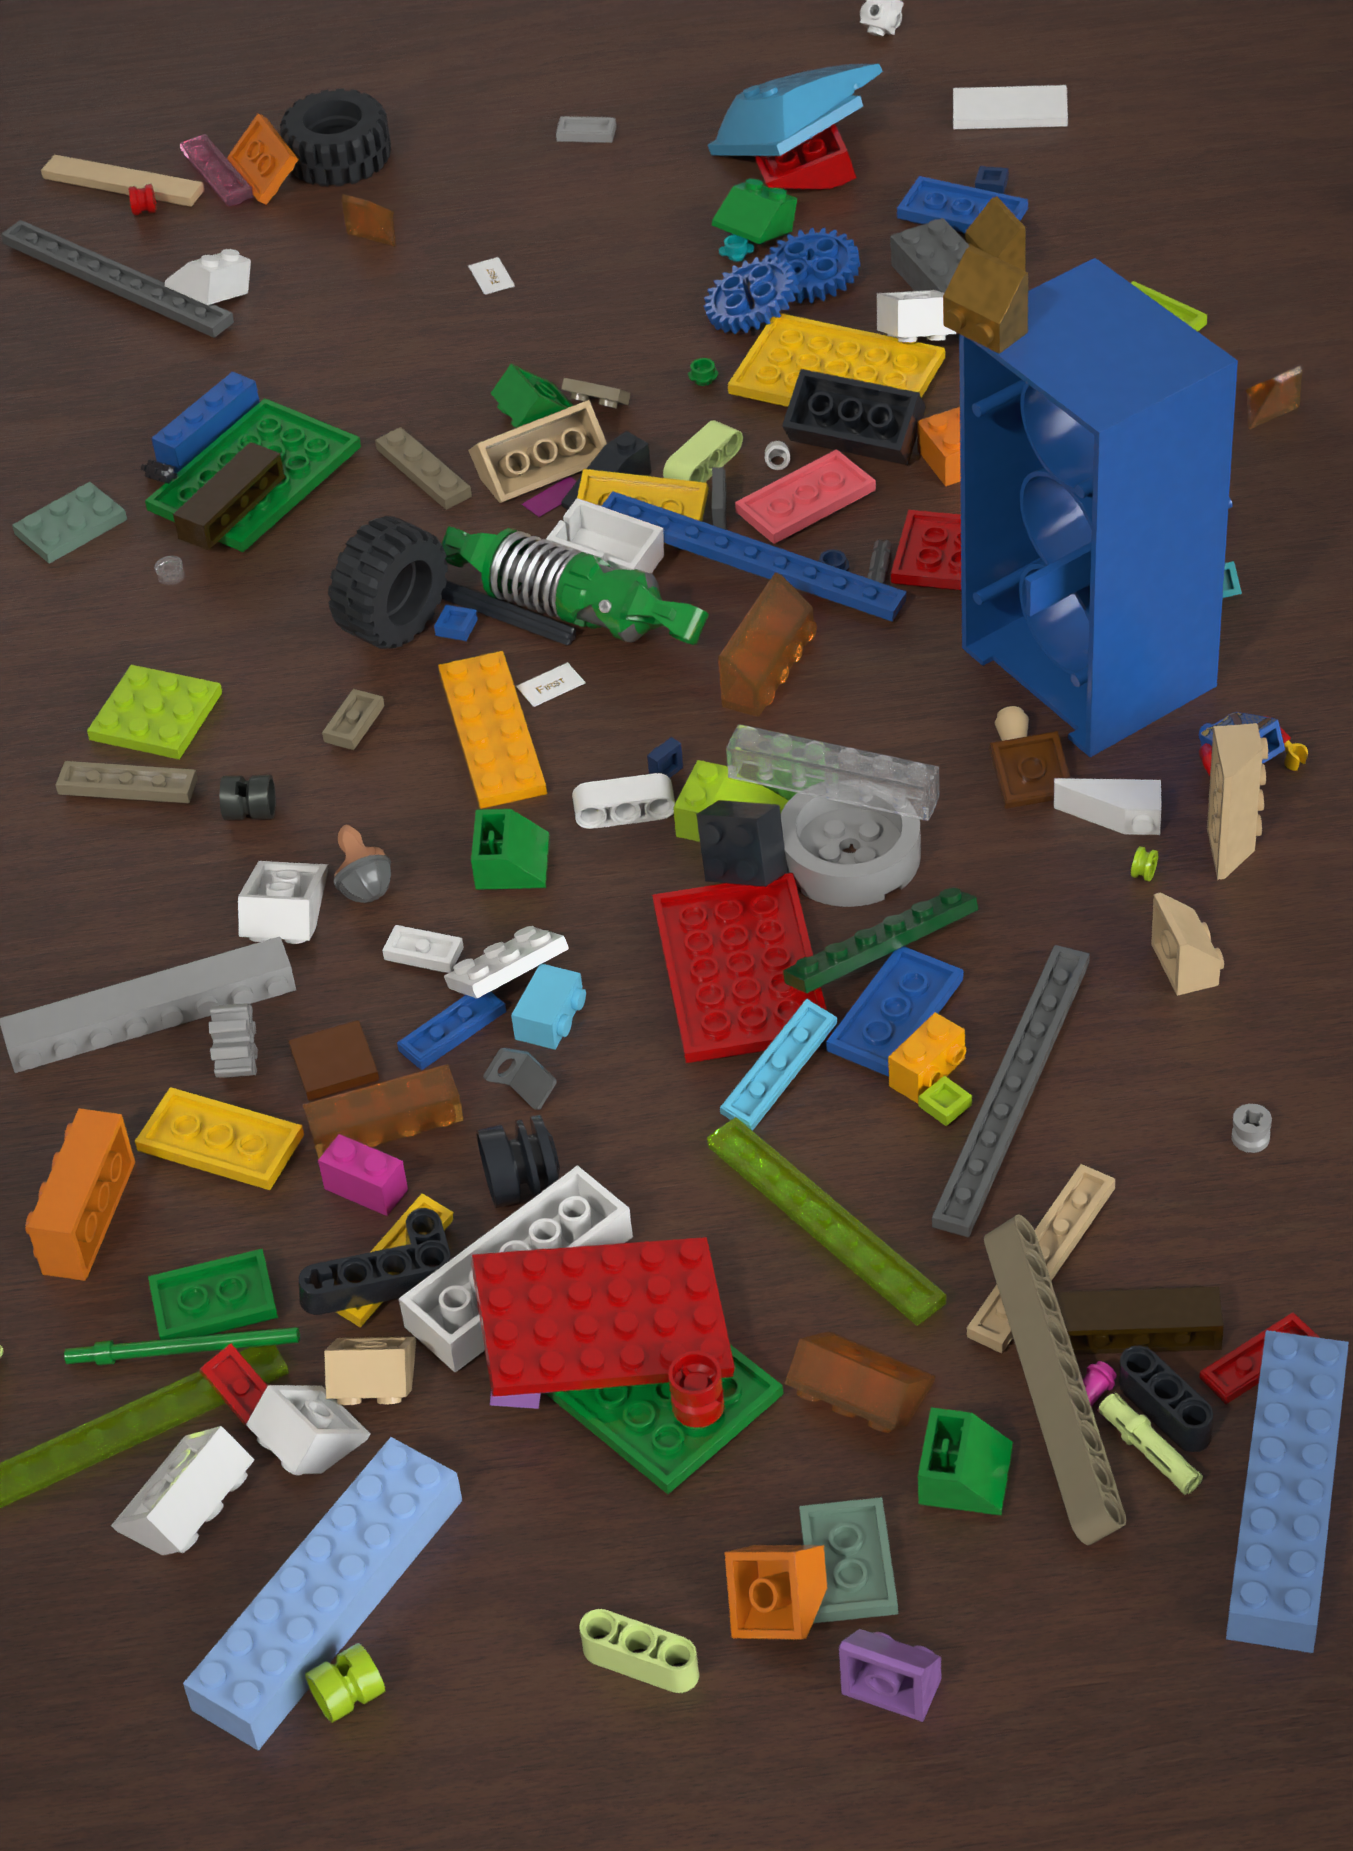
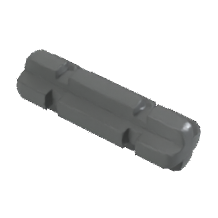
M879 539L874 543L868 579L883 584L886 583L889 558L892 552L890 541Z

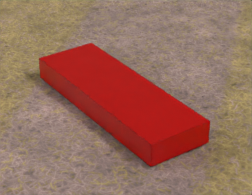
M1294 1312L1266 1329L1268 1331L1320 1338ZM1266 1330L1200 1371L1199 1378L1225 1404H1228L1259 1384Z

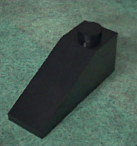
M625 431L606 444L587 469L648 476L651 474L649 444L630 432ZM581 476L561 501L562 507L567 510L577 499Z

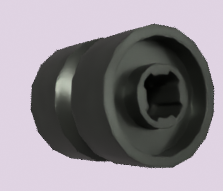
M243 775L222 776L219 797L221 815L224 820H243L247 815H250L253 820L274 818L276 793L272 775H252L249 780H245Z

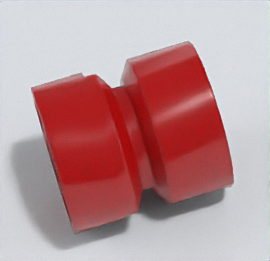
M688 1351L679 1355L672 1361L668 1370L673 1414L678 1421L686 1426L698 1428L711 1425L721 1417L724 1411L721 1366L715 1357L706 1352Z

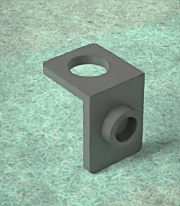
M508 1048L499 1049L483 1075L486 1081L510 1085L536 1110L542 1108L557 1083V1080L529 1052ZM513 1059L511 1066L505 1072L498 1074L499 1066L505 1060Z

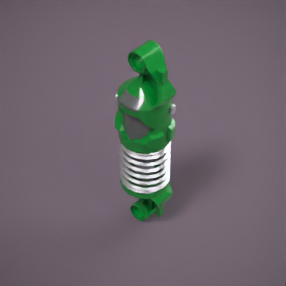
M448 526L441 542L447 556L445 560L448 564L462 568L464 564L470 563L480 571L483 589L489 596L507 600L510 603H517L518 606H527L531 610L537 609L539 613H547L552 617L557 616L560 620L582 627L587 626L590 629L604 627L610 629L614 638L625 642L633 643L648 631L665 626L670 630L669 635L673 638L691 645H697L709 615L706 611L687 603L662 601L658 582L651 573L638 569H614L599 556L562 546L558 543H552L549 540L531 536L515 529L507 528L497 535L488 533L470 535L460 529ZM541 555H543L542 562L538 561ZM533 586L532 596L528 599V592ZM522 588V592L518 595V591Z

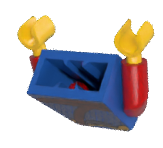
M1235 712L1215 724L1206 723L1199 730L1201 742L1199 755L1204 769L1209 776L1211 773L1213 727L1257 723L1260 738L1266 737L1268 744V759L1262 760V764L1285 751L1287 753L1284 760L1285 766L1292 771H1296L1300 762L1305 764L1308 749L1301 743L1292 744L1290 742L1291 737L1279 726L1278 719L1268 716Z

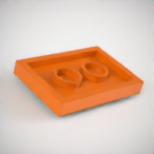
M259 113L226 158L255 198L265 205L278 192L280 185L287 175L293 171L295 164L299 160L270 121Z

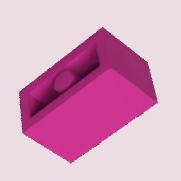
M341 1134L335 1138L318 1160L325 1190L385 1216L390 1214L408 1191L402 1160Z

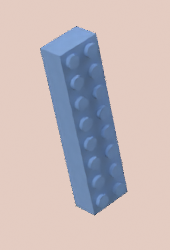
M1266 1330L1229 1609L1227 1640L1309 1653L1314 1651L1349 1342Z

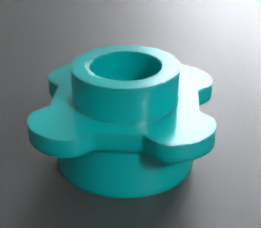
M735 234L726 237L724 247L719 248V254L721 256H728L732 261H742L746 254L754 251L753 244L748 243L747 239Z

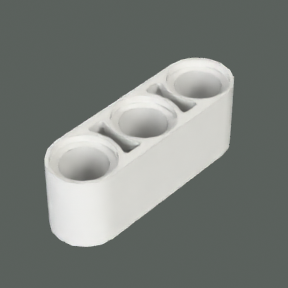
M661 773L586 782L578 785L572 794L576 822L579 826L586 829L662 820L674 813L675 799L672 782L667 775Z

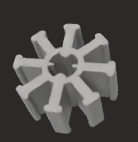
M251 1004L211 1006L210 1008L212 1022H209V1034H211L213 1039L210 1053L211 1060H215L214 1073L216 1078L251 1076L257 1073L255 1059L258 1056V1048L254 1043L256 1024L255 1021H252L253 1009Z

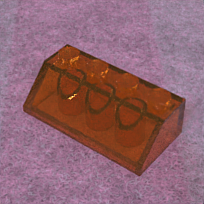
M774 573L718 657L722 707L756 717L760 716L766 705H771L775 691L780 684L786 682L790 668L794 662L797 663L800 660L803 648L808 641L814 639L817 630V624L813 621V607L779 573Z

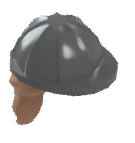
M350 825L342 826L338 834V844L345 852L346 858L334 874V885L337 890L341 891L344 896L352 901L362 903L373 902L383 896L389 888L391 860L381 848L366 847L363 844L361 834Z

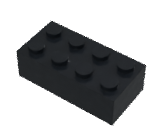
M800 369L782 427L790 441L833 450L837 449L842 452L908 465L917 438V421L923 419L926 406L919 392Z

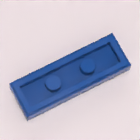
M491 991L479 998L465 995L398 1041V1051L422 1071L506 1012L505 1003Z

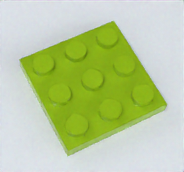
M131 665L88 728L89 740L180 760L221 696V684Z

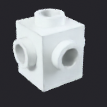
M867 0L862 5L860 11V23L867 27V32L879 37H883L884 33L894 35L895 29L901 23L903 2L900 0Z

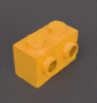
M935 1012L888 1057L889 1087L918 1103V1097L943 1076L947 1077L965 1060V1029Z

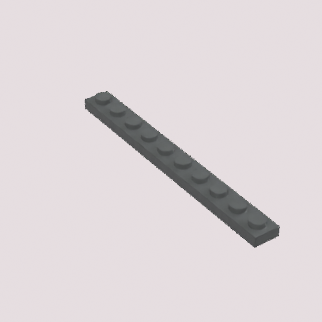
M18 221L1 234L3 244L213 338L234 323L232 312L213 304L206 305L165 287V283L25 221Z
M1054 945L932 1216L933 1228L970 1237L1088 968L1090 953Z

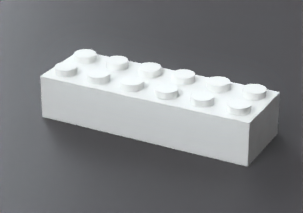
M577 1165L400 1297L399 1302L405 1328L449 1368L457 1372L485 1350L471 1266L472 1254L626 1243L633 1237L629 1207Z

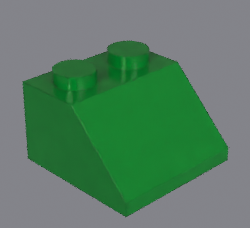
M747 179L746 182L732 187L712 219L711 226L760 244L792 232L797 198L788 195L784 189L769 188L764 186L760 180Z
M510 364L490 393L499 403L497 405L498 409L513 419L511 424L515 428L573 406L554 383L513 364Z

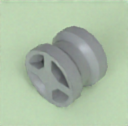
M1245 1104L1236 1109L1233 1114L1232 1141L1239 1150L1255 1153L1262 1151L1270 1143L1272 1121L1270 1112L1258 1104Z

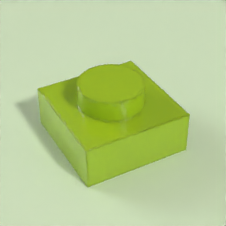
M943 1076L918 1097V1106L947 1126L972 1106V1095L946 1076Z

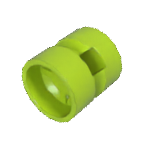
M360 1643L339 1653L335 1664L326 1661L305 1673L306 1681L317 1704L331 1723L352 1712L356 1701L366 1704L385 1693L383 1680L373 1660Z

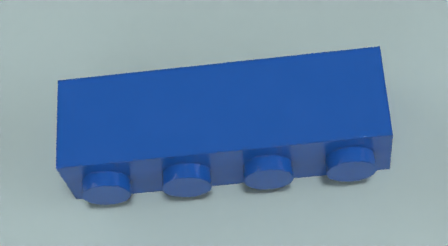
M232 371L152 437L156 460L174 466L173 472L178 473L260 402L256 381Z

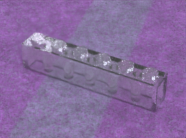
M740 724L737 725L726 747L728 778L927 821H929L940 797L939 766Z

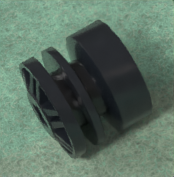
M541 1115L530 1117L532 1132L530 1135H527L523 1121L521 1119L515 1120V1138L510 1140L501 1124L476 1130L484 1174L495 1208L519 1203L521 1200L520 1184L527 1183L533 1197H536L541 1193L539 1179H544L546 1188L559 1179L560 1166L552 1135L544 1125Z

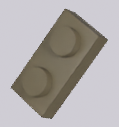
M565 377L561 389L570 392L571 399L585 402L590 397L600 399L599 405L610 408H617L618 403L628 405L631 393L621 389Z
M353 689L323 730L324 742L354 750L384 708L383 696Z

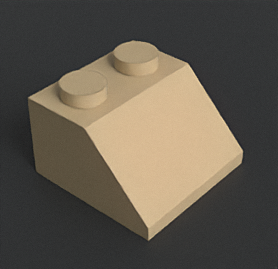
M1163 893L1154 894L1151 945L1176 995L1218 986L1220 970L1224 968V960L1220 949L1214 948L1211 943L1207 924L1200 922L1193 908Z
M416 1337L337 1338L324 1350L326 1399H337V1404L339 1405L362 1403L361 1398H377L378 1404L400 1403L401 1397H407L412 1391Z

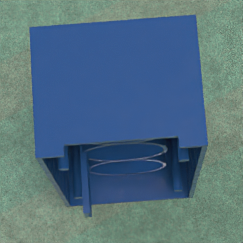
M1096 258L1028 291V333L999 354L959 334L962 649L982 666L994 660L1075 729L1068 734V739L1089 757L1098 754L1217 687L1238 360Z

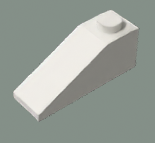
M1054 778V808L1122 834L1160 835L1161 780Z

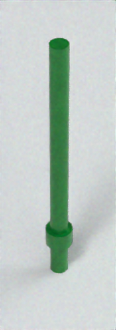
M298 1327L120 1344H114L112 1340L95 1342L94 1346L66 1348L64 1359L66 1364L96 1362L97 1365L114 1364L115 1360L223 1350L231 1343L236 1349L292 1344L300 1342V1331Z

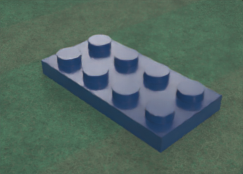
M919 176L897 207V218L921 224L944 218L955 231L965 234V231L991 198L998 196L1019 221H1021L1028 210V199Z
M905 946L893 951L826 1041L827 1051L889 1077L888 1057L935 1012L940 1013L963 981V969Z

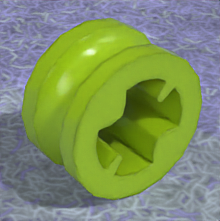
M1139 846L1133 859L1131 877L1138 878V876L1142 875L1145 881H1151L1158 862V851L1146 852L1145 847Z

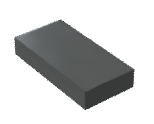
M723 467L712 468L713 526L726 530V474Z

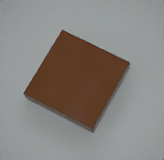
M1058 731L992 742L989 745L1005 809L1053 801L1054 778L1071 779Z
M359 1020L288 1040L308 1101L379 1080L378 1071Z

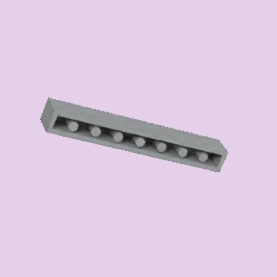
M276 937L0 1018V1026L14 1073H18L211 1016V1006L251 1004L295 991L296 986L291 964L281 937Z

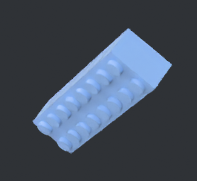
M390 1437L185 1680L183 1685L191 1710L256 1750H259L309 1689L305 1673L326 1661L330 1663L462 1502L457 1472Z

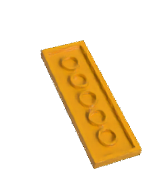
M503 651L438 665L441 681L480 809L547 794L546 783Z

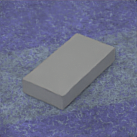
M561 116L556 131L557 141L612 143L616 130V118Z

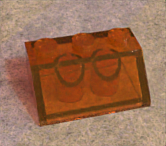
M828 1331L799 1339L785 1384L797 1389L796 1395L813 1402H818L821 1399L832 1404V1410L838 1414L847 1417H855L856 1414L869 1420L868 1425L871 1428L890 1433L891 1430L908 1425L933 1385L936 1376Z

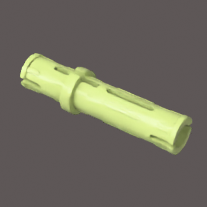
M1117 1393L1110 1394L1102 1401L1098 1412L1122 1433L1121 1438L1128 1445L1133 1444L1184 1495L1190 1494L1199 1486L1203 1475L1192 1467L1151 1427V1421L1145 1415H1138Z

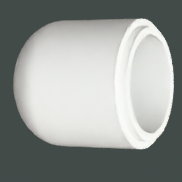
M773 441L768 444L765 449L766 464L774 470L784 469L790 462L788 446L781 441ZM775 456H781L784 458V462L780 465H775L771 462V459Z

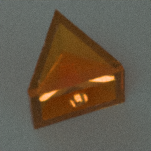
M343 194L342 205L347 234L396 247L393 225L394 212L368 200Z
M1300 366L1245 390L1248 406V430L1299 408L1302 381Z

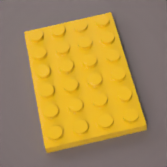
M780 313V318L771 317V324L765 326L729 381L728 394L788 407L800 369L919 392L922 398L945 359V348L919 342H899L896 337Z

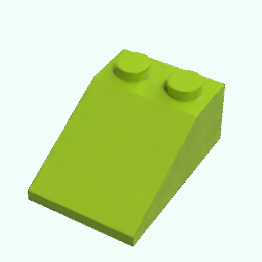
M697 760L673 807L676 837L700 842L696 814L718 800L777 804L780 806V814L789 800L729 766Z

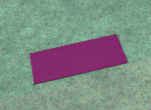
M568 476L522 505L540 517L561 505V501L577 481Z

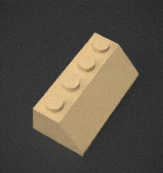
M588 400L477 443L468 451L481 481L498 502L502 503L587 469L607 442Z
M1257 723L1213 727L1207 831L1217 880L1225 879L1255 851L1256 836L1262 835V822L1258 811L1264 810V797L1260 785L1266 784V770L1262 760L1268 759V744L1266 737L1260 738Z

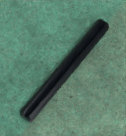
M448 580L446 587L442 589L441 596L446 601L465 608L474 609L478 613L566 646L571 645L573 640L576 639V629L543 615Z

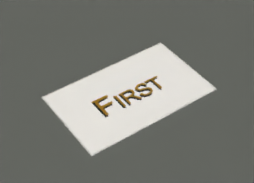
M499 257L468 265L484 295L515 286Z
M565 663L516 687L535 707L586 682L569 663Z

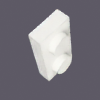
M395 925L382 951L384 960L450 973L453 971V966L456 964L464 946L463 940L460 937Z

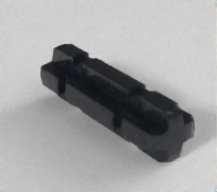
M148 460L147 465H141V470L145 471V477L166 484H170L171 479H177L178 473L173 472L174 466L155 460Z

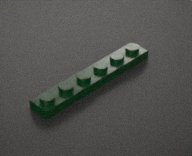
M958 888L942 890L938 896L928 901L915 903L911 909L899 915L888 916L882 923L870 929L859 930L853 937L843 942L830 944L824 951L816 955L799 959L795 965L783 970L785 984L802 992L809 993L977 911V898Z

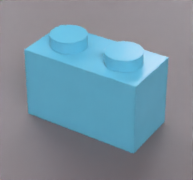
M546 964L538 966L511 1015L515 1040L556 1050L562 1037H566L569 1034L574 1014L577 1010L580 1011L585 1003L586 990L582 989L581 973Z

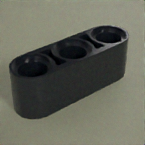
M1144 1346L1127 1348L1120 1358L1119 1386L1123 1394L1183 1450L1199 1452L1206 1449L1211 1441L1213 1410L1209 1403L1152 1350Z

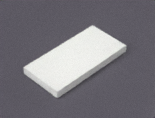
M1067 85L953 88V129L1068 126Z

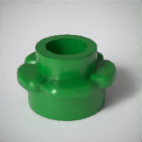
M698 358L690 365L691 371L688 372V377L691 381H695L697 385H709L718 377L715 363L709 358Z

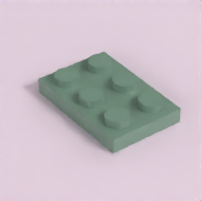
M88 482L14 523L12 527L14 534L50 564L126 521L127 516L121 506L94 484Z
M882 1497L799 1506L803 1545H824L827 1590L813 1623L898 1614Z

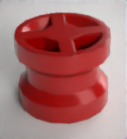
M146 184L144 188L130 186L129 198L133 216L139 215L142 211L156 213L153 185Z

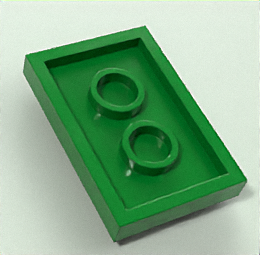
M263 1248L148 1276L160 1340L206 1336L278 1318Z

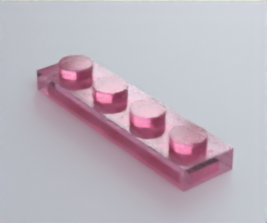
M206 134L180 143L181 153L228 207L240 204L254 197L252 187Z

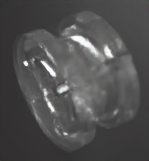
M177 556L163 557L156 562L154 567L157 579L163 585L178 584L183 581L186 575L183 562Z

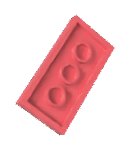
M836 449L736 501L735 509L737 514L775 544L876 490V480Z

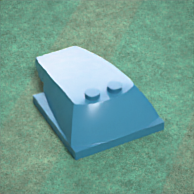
M845 64L825 67L777 78L745 89L735 97L729 107L716 140L708 144L711 155L781 156L863 107L860 95H851L854 94L856 89L863 87L883 72L880 64Z

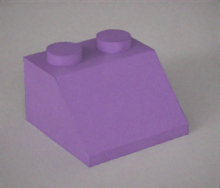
M859 1629L844 1639L839 1647L842 1694L923 1722L941 1681V1656L934 1654L923 1646L912 1647L894 1641L890 1636L881 1632L871 1633Z

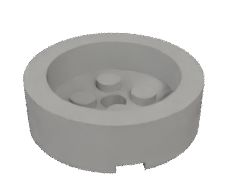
M839 776L824 779L800 790L787 802L781 812L787 873H793L796 885L801 888V894L812 900L841 907L877 903L885 900V894L898 887L903 889L907 886L919 868L921 860V835L918 811L905 793L887 782L864 776ZM850 844H853V848L857 849L853 853H846L842 851L846 848H849Z

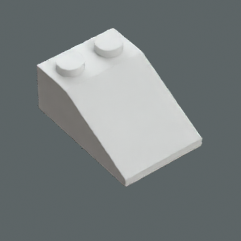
M258 861L238 896L239 937H249L254 942H263L276 937H281V939H285V942L291 944L303 943L306 940L310 941L318 921L328 873V864Z

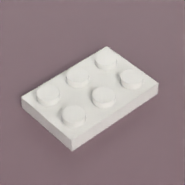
M528 926L518 930L514 934V939L506 943L499 942L490 945L484 950V955L474 960L466 959L453 966L454 971L444 975L449 989L479 998L568 950L569 947L563 935Z

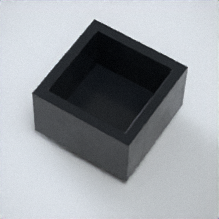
M718 800L696 814L705 881L766 887L788 872L779 805Z

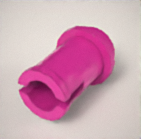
M1102 1361L1090 1364L1087 1368V1375L1082 1379L1091 1407L1105 1390H1111L1115 1386L1114 1380L1117 1378L1115 1371Z

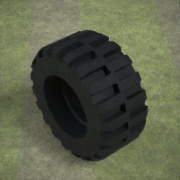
M338 88L336 91L322 90L315 95L311 93L306 95L305 99H299L294 102L293 107H289L280 122L281 137L299 159L292 173L300 180L304 179L306 183L312 185L318 183L323 187H328V185L339 187L346 183H358L360 179L364 178L366 180L373 175V172L381 170L390 156L391 141L386 111L375 98L373 99L371 95L365 92L361 94L358 90L351 89L350 91H345L344 88Z
M384 516L369 521L368 525H362L356 530L357 534L354 537H350L345 543L346 548L343 552L339 553L336 559L338 563L336 568L332 569L330 576L332 584L328 587V595L331 600L328 603L334 621L343 631L378 648L392 649L412 641L414 635L420 634L425 629L424 625L428 620L431 621L433 618L434 610L437 604H440L443 597L441 596L442 589L446 587L447 579L445 578V573L448 572V563L445 560L447 557L445 550L435 535L400 518Z

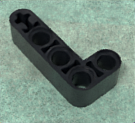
M428 1208L413 1210L406 1219V1245L306 1266L299 1275V1303L302 1309L312 1315H322L402 1297L450 1261V1250L439 1215ZM420 1232H427L428 1234H423V1235H421V1234H418V1233H420ZM436 1264V1265H439V1266L429 1267V1266H426V1265ZM390 1272H398V1273H400V1274H398V1275H391V1274H388V1273H390ZM352 1280H360L361 1282H359V1283H352V1282H349V1281H352Z

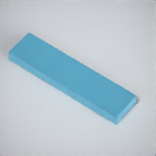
M806 999L721 1105L720 1113L747 1131L752 1132L835 1027L837 1017Z

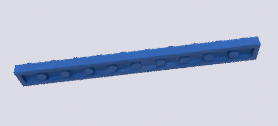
M612 491L601 506L662 527L664 543L892 622L906 602V591Z

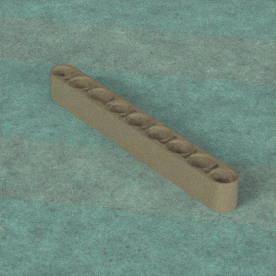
M1018 1214L984 1236V1243L1070 1524L1081 1542L1086 1545H1092L1126 1524V1516L1037 1235L1029 1221Z

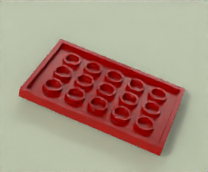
M793 873L782 875L766 887L723 883L652 895L686 1063L765 1051L806 999L827 1011L821 987L805 993L785 984L784 969L795 965L801 958L813 956ZM832 1031L828 1034V1036L824 1039V1041H827V1040H828V1038H829V1037L831 1036V1034H832Z
M707 1237L472 1254L471 1266L492 1397L669 1382L668 1370L672 1361L688 1351H702L715 1357L721 1366L722 1378H729L734 1375L735 1366Z

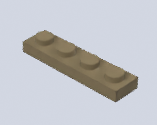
M401 427L375 440L376 449L444 509L447 510L472 497L471 487Z
M65 761L56 782V788L60 795L190 803L198 778L194 769Z

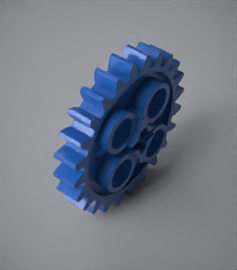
M811 228L809 234H804L803 231L799 230L797 237L788 234L787 242L778 240V248L771 247V255H765V257L769 256L771 261L779 257L781 262L786 260L788 265H792L799 281L797 285L799 292L794 294L797 297L798 303H801L804 298H809L810 303H813L815 297L818 296L824 301L826 299L825 295L828 293L834 297L837 296L836 289L847 290L846 283H854L853 276L859 275L858 267H861L858 247L854 246L853 239L847 240L845 233L838 236L837 230L826 234L825 228H822L819 233H815L814 228Z
M766 256L760 262L758 257H755L751 264H748L745 260L740 268L734 265L732 266L733 272H723L724 279L714 281L716 287L709 288L707 290L709 296L704 297L706 302L704 309L711 324H714L717 330L722 328L724 333L731 329L733 334H736L741 328L747 333L752 326L758 330L760 323L765 322L769 325L771 324V317L780 318V310H789L790 307L787 302L796 300L794 294L799 292L797 287L799 281L792 265H788L786 260L781 262L779 257H776L771 261L770 257ZM753 299H754V301H755V308H754V309H753V306H752V305H753Z

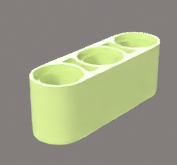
M710 421L670 456L664 466L663 477L705 483L712 477V468L723 467L738 453L743 442L742 432L718 421Z
M604 1609L591 1610L581 1619L579 1627L584 1656L593 1664L676 1693L687 1692L697 1684L699 1670L696 1648L687 1638ZM606 1635L605 1638L594 1639L596 1636ZM636 1649H646L640 1653L633 1652ZM675 1663H685V1665L680 1667L671 1666Z

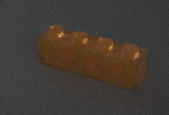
M448 1064L303 1104L308 1129L318 1160L339 1134L369 1147H374L385 1142L413 1136L420 1132L448 1126L464 1120L460 1096Z

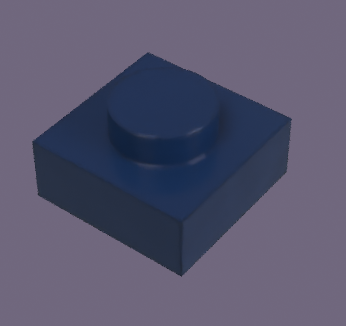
M980 166L975 180V188L1004 194L1009 178V168Z
M671 737L660 746L655 747L647 755L649 774L661 773L671 778L683 768L681 743Z

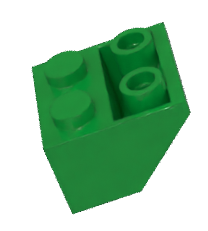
M512 809L476 810L471 855L475 889L546 888L549 832Z
M931 1407L918 1472V1503L920 1505L1002 1515L1013 1441L971 1412Z

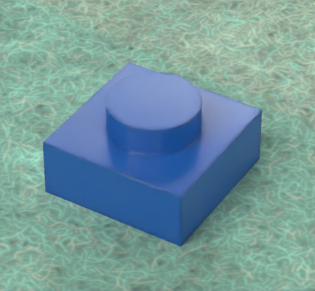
M445 605L434 625L436 636L467 641L478 620L477 611Z

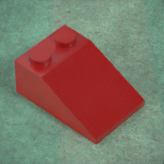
M835 124L781 156H754L764 181L769 188L831 189L856 179L847 148Z

